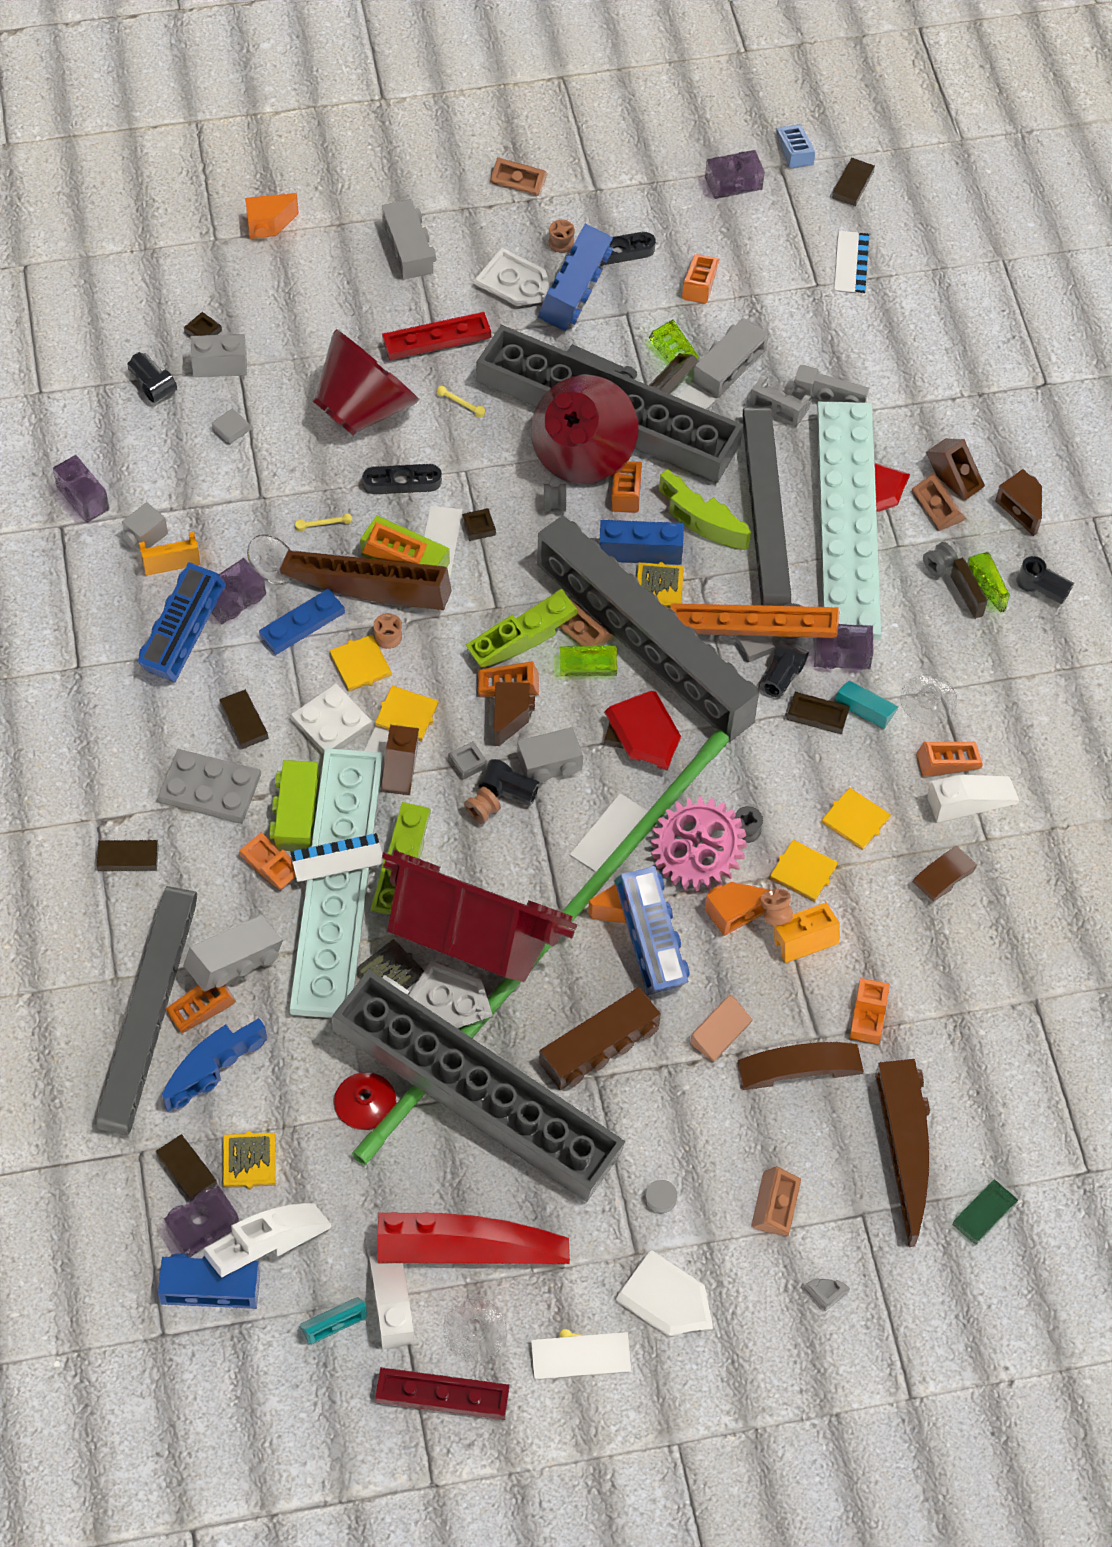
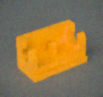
M188 533L189 540L150 548L145 547V542H140L139 547L145 575L186 568L188 562L201 565L195 533Z
M827 902L793 914L792 920L788 923L772 925L774 927L775 945L781 946V956L785 963L839 944L840 923Z

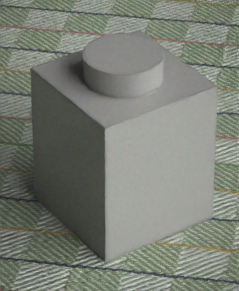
M148 502L144 503L122 521L124 540L131 547L136 546L139 550L140 542H145V547L150 548L168 534L166 518Z

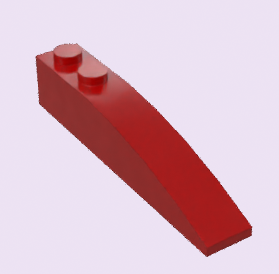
M378 1212V1263L570 1264L569 1238L539 1228L474 1215L429 1212Z

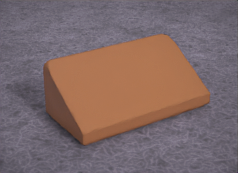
M497 157L490 182L539 196L548 173L539 168Z
M934 473L911 489L939 531L966 519L941 480Z
M571 600L577 608L578 614L559 627L590 655H593L608 643L614 635L579 604Z
M729 995L693 1032L690 1044L714 1063L748 1027L753 1019L738 1001Z
M778 1166L765 1170L760 1184L751 1227L781 1236H789L801 1178Z

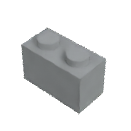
M245 334L191 336L193 377L247 375Z
M573 727L517 741V757L522 772L526 777L543 783L550 778L561 775L570 776L582 770L583 754Z

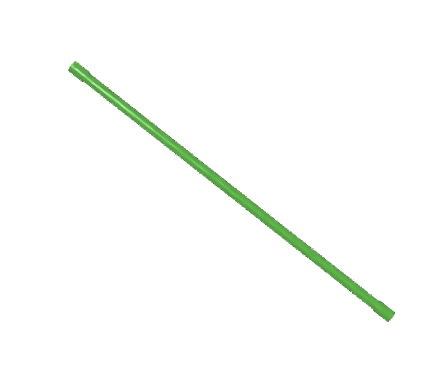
M716 730L701 747L699 753L563 909V913L573 916L571 922L575 920L587 906L589 900L599 892L659 822L658 819L665 815L666 810L671 808L706 765L729 742V737L723 731ZM545 944L534 966L551 948L550 945ZM506 977L488 997L492 1014L497 1011L521 981ZM491 1017L465 1025L460 1031L473 1039ZM412 1085L377 1127L352 1152L353 1157L361 1164L367 1165L383 1146L389 1135L425 1095V1092Z

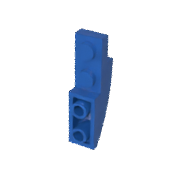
M260 1018L234 1033L225 1024L200 1042L185 1057L169 1079L162 1093L164 1107L167 1112L174 1108L184 1107L190 1102L191 1098L201 1092L207 1093L214 1089L218 1082L221 1081L219 1071L221 1067H229L241 1055L248 1051L254 1052L263 1046L264 1042L267 1041L266 1027Z

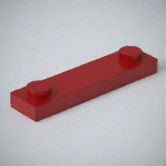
M485 312L382 333V341L389 360L491 338V329Z

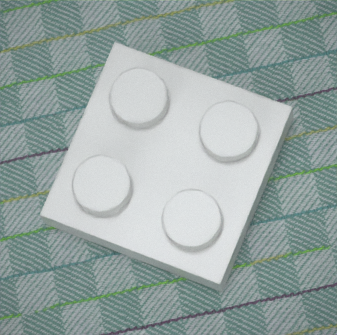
M337 684L291 714L292 722L323 755L325 748L341 749L372 728L371 719Z

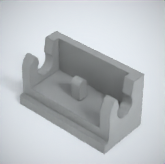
M762 375L751 389L749 406L771 407L773 417L797 428L810 408L811 403L809 400L811 396L804 395L802 400H799L768 386L766 382L768 377Z

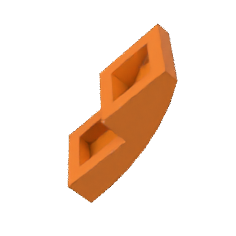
M262 832L239 850V855L256 872L280 891L296 878L292 858L283 849L279 851Z
M860 978L849 1039L880 1044L889 983Z

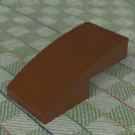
M955 846L928 865L912 882L932 901H935L950 892L955 883L972 874L977 864L958 846Z

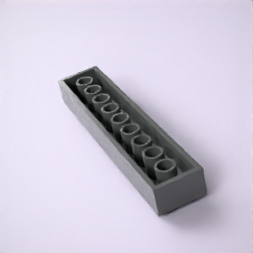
M502 324L476 362V382L537 407L539 401L548 390L570 377L593 375L613 382L630 398L638 417L639 432L635 449L716 483L721 479L741 445L743 424Z
M562 515L538 533L537 565L716 730L723 731L729 737V742L755 723L759 698L756 686L738 674L736 668L731 663H726L711 645H706L693 628L685 626L673 610L664 607L653 592L647 591L642 587L633 574H628L621 568L618 561L613 556H608L594 539H589L581 531L577 523L568 520Z
M369 969L332 1015L331 1030L586 1202H588L622 1153L625 1140Z

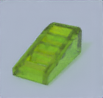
M674 319L653 330L649 336L651 343L668 363L676 357L674 354L681 350L685 352L684 354H693L696 359L699 358V355ZM670 335L671 339L665 342L663 338ZM675 342L678 344V346H676L673 349H670L669 347Z
M984 552L970 556L967 564L985 596L1000 613L1006 611L1010 594L991 554Z

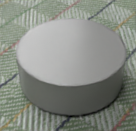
M666 1180L652 1182L646 1190V1204L656 1213L671 1211L677 1201L675 1186Z

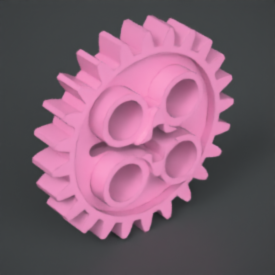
M699 796L697 804H693L691 799L687 798V806L682 807L677 802V811L675 813L667 809L666 812L669 818L667 820L663 818L658 819L662 829L653 828V832L658 838L651 840L652 846L657 848L651 853L654 859H658L655 864L658 869H663L662 874L664 878L672 876L671 881L673 885H677L682 880L684 890H687L689 885L693 883L696 891H699L703 883H705L708 890H711V882L714 880L718 885H722L721 877L723 875L731 879L730 869H740L736 859H745L744 852L739 849L747 848L746 841L742 839L747 836L744 829H739L743 824L740 818L734 819L736 816L734 810L731 809L726 812L727 807L724 802L716 807L714 798H711L708 804H705L702 796ZM687 823H696V826L693 830H683L684 826ZM715 830L724 831L720 838L711 837ZM676 836H680V837H682L683 839H674V838H675ZM724 848V850L721 851V852L715 850V849ZM680 849L687 850L685 856L681 858L674 857L676 851ZM706 857H715L711 865L701 864Z

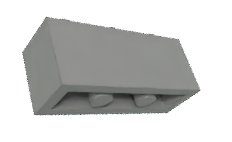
M412 199L382 205V223L403 280L433 274V262L437 261L436 252L433 246L429 247V234L426 227L422 228L420 209H415Z
M742 318L736 325H731L725 336L720 341L716 340L704 357L700 356L697 359L699 362L693 367V383L719 398L766 351L768 333L745 318Z
M260 915L190 946L183 966L205 992L213 987H222L229 980L237 976H246L253 969L261 965L267 966L273 963L279 956L278 952L283 939L268 921Z

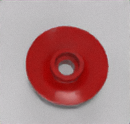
M371 1072L356 1073L346 1078L337 1088L334 1098L335 1110L338 1117L347 1126L357 1130H372L377 1127L396 1105V1094L390 1082L384 1077ZM364 1093L370 1094V1098L367 1100H362L359 1096Z

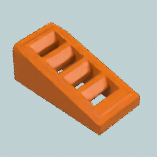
M694 254L683 283L682 298L684 300L704 304L708 302L718 269L719 258Z
M628 461L622 469L614 474L612 511L631 513L639 511L642 462ZM620 473H630V474H636V475H627V474H620Z
M375 522L363 553L388 561L419 564L427 544ZM388 543L394 544L393 547H388ZM399 546L405 547L403 553L398 551ZM410 549L416 550L413 557L408 555Z
M533 661L478 670V694L480 697H495V682H501V678H505V682H512V678H517L519 683H530L529 694L539 695V673ZM489 678H493L494 686H489Z
M923 742L916 754L922 776H937L981 769L983 766L976 742ZM963 752L967 753L969 760H965Z
M226 984L219 988L213 987L205 992L197 985L168 1006L166 1010L179 1031L184 1033L229 1008L237 1001ZM216 990L220 994L217 998L212 993ZM206 996L210 1003L205 1005L201 998ZM194 1002L200 1009L196 1013L190 1005ZM183 1008L189 1015V1018L186 1020L179 1012Z

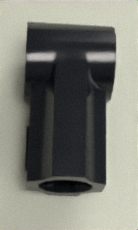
M138 352L127 363L128 370L140 382L145 395L152 403H156L177 391V384L170 372L166 369L162 371L147 353Z
M1029 556L1023 560L1016 578V582L1022 590L1027 592L1036 590L1060 604L1065 602L1074 586V582L1048 569L1045 561L1037 556Z
M782 640L776 649L770 668L761 681V687L766 693L773 697H782L795 674L799 675L802 671L809 652Z
M491 759L477 787L478 789L486 787L497 798L502 795L530 806L537 796L540 782L512 771V768L501 760Z

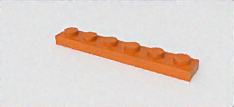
M671 603L670 607L678 619L685 626L693 628L697 634L837 638L839 607Z

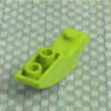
M669 469L660 474L659 492L670 501L669 514L678 522L684 523V526L693 532L716 543L741 550L749 548L751 531L748 525L743 521H739L725 504L719 503L714 497L705 503L701 495L696 492L694 493L686 486L681 477L675 476Z
M560 589L517 618L513 614L465 645L480 667L493 665L515 657L556 635L555 629L576 616L578 611L563 589Z
M406 802L401 803L388 854L391 855L394 849L410 856L421 858L425 843L424 836L431 814L430 808ZM383 865L371 911L390 915L396 887L390 883L391 871L383 868Z

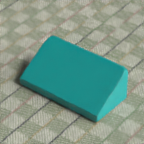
M850 680L838 690L835 699L836 703L850 706L849 711L883 729L886 728L899 707Z
M356 1297L302 1322L300 1327L308 1344L312 1345L366 1319L367 1307L363 1300Z

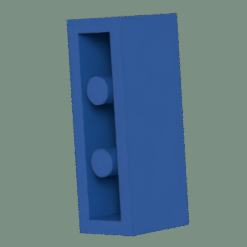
M600 520L599 546L608 556H613L618 562L682 564L684 523Z
M172 1254L170 1257H162L158 1286L160 1304L257 1309L260 1283L259 1261H252L221 1278L205 1256L202 1258H190L185 1254Z

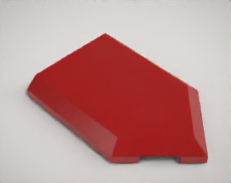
M874 462L876 513L899 504L904 488L910 478L909 473Z
M651 690L609 706L604 711V714L627 756L639 762L643 760L655 764L657 768L668 771L681 735L657 692Z

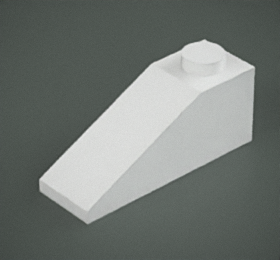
M955 775L934 780L931 782L927 797L936 823L1019 803V798L1009 776Z
M378 1255L370 1256L382 1350L415 1345L403 1263H378Z

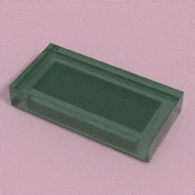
M994 1179L953 1221L952 1225L977 1245L1017 1204L1018 1199Z

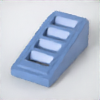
M801 124L776 128L789 168L814 165L815 150Z

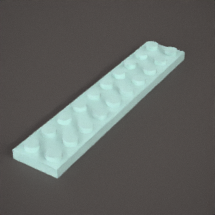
M818 401L823 607H839L840 611L837 638L824 639L880 640L881 616L872 403Z
M325 748L312 847L374 834L383 752ZM370 867L307 880L290 1015L332 1018V1015L355 987Z

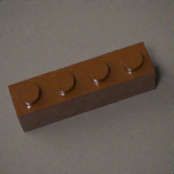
M638 987L540 1049L539 1064L560 1091L568 1085L573 1087L580 1083L584 1075L593 1069L595 1071L602 1069L609 1062V1059L616 1054L623 1055L634 1046V1043L641 1038L648 1039L653 1036L659 1029L661 1013L641 988Z

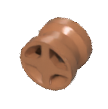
M563 219L551 223L548 243L553 251L565 253L571 250L574 244V225L568 220Z
M392 613L378 616L374 621V639L378 646L384 649H391L400 644L402 641V623L400 618Z
M486 787L480 788L477 791V796L474 798L470 797L464 802L465 809L469 815L479 824L485 823L488 820V815L491 813L495 814L501 809L497 797Z
M772 889L761 896V904L765 908L763 912L764 921L767 924L783 925L792 920L793 909L789 906L791 897L787 890Z

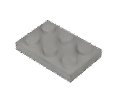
M177 749L159 793V803L243 824L260 780L261 771L260 769Z

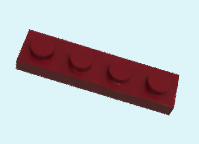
M380 1367L375 1403L505 1420L510 1384Z

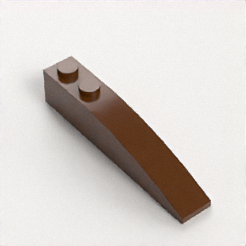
M288 550L279 569L280 574L325 590L329 589L332 592L362 600L390 605L445 610L452 592L448 568L445 566Z
M915 1059L878 1062L875 1078L909 1247H915L924 1215L929 1179V1136L927 1116L930 1114L929 1101L927 1097L922 1096L921 1088L924 1087V1077L922 1070L917 1069Z

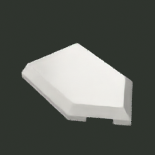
M504 248L498 251L473 281V284L516 306L543 302L550 288L545 269Z
M430 961L408 995L456 1028L493 1016L481 979Z
M652 1250L646 1255L616 1298V1302L668 1337L698 1330L700 1332L713 1330L705 1285Z

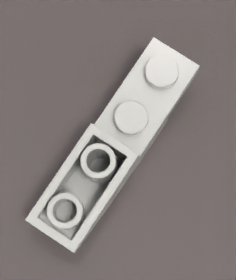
M314 1203L277 1207L231 1225L232 1234L205 1247L204 1254L222 1278L271 1251L276 1256H279L330 1229L331 1223Z

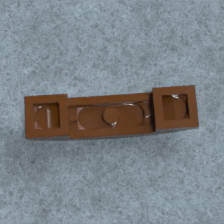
M817 1042L785 1046L756 1053L739 1059L737 1062L743 1090L772 1087L774 1081L831 1073L833 1078L864 1073L858 1044L846 1042Z

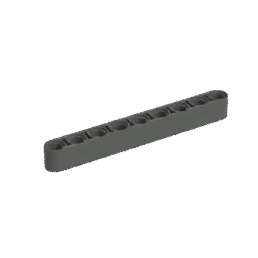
M743 407V434L760 601L762 606H784L790 604L792 600L771 407Z
M166 886L163 892L97 1116V1129L126 1135H129L131 1132L195 912L197 891Z

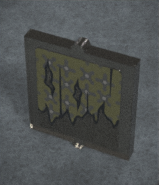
M392 939L357 967L356 976L361 979L369 969L381 978L386 975L408 989L419 980L424 970L413 959L412 953H407Z

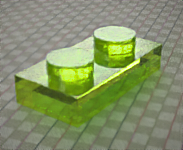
M560 646V676H617V647Z

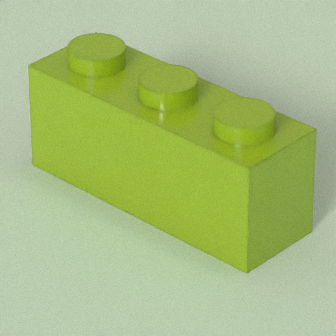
M378 515L375 516L360 538L362 556L369 559L383 560L363 553L375 522L426 543L427 546L419 564L448 567L450 564V551L448 547ZM388 543L387 546L392 548L394 544ZM399 546L398 551L403 553L405 547ZM410 549L408 555L413 557L416 550Z
M283 760L282 771L276 772V788H280L279 796H274L273 814H277L276 822L271 821L270 839H275V847L279 851L282 849L284 851H295L312 847L319 785L318 762Z

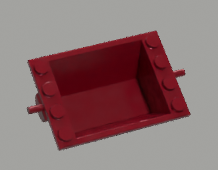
M393 849L391 855L383 852L381 857L385 859L383 868L391 871L390 883L396 887L387 929L389 933L503 977L524 983L545 944L554 946L562 935L571 939L574 936L578 924L571 922L573 916L530 900H528L527 905L442 874L439 872L440 866Z

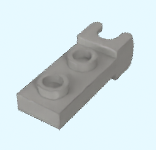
M806 365L799 366L794 379L796 385L792 392L793 396L802 399L804 395H808L823 402L867 403L869 387L820 374L817 368Z

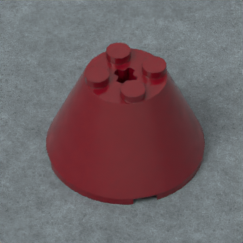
M336 329L333 332L316 396L312 400L328 416L354 436L357 432L417 404L420 399L391 372L389 373L383 369L376 359L341 331Z
M593 375L570 377L554 385L539 401L531 423L532 444L540 462L556 477L575 484L597 483V481L616 474L632 456L639 432L638 417L627 394L613 382Z

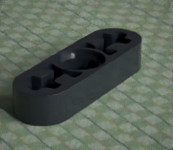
M649 232L614 236L609 247L622 246L626 250L621 253L613 251L608 262L602 261L600 266L648 258L655 252L656 238Z
M434 464L373 466L363 472V488L370 494L432 492L440 488L442 472ZM399 475H406L410 478L406 483L395 481V478ZM415 475H418V481H415ZM432 475V480H427V476ZM386 477H390V483H387ZM372 478H377L378 482L372 483Z

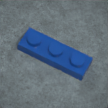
M326 589L260 629L259 636L271 651L277 655L345 614V607L329 589Z

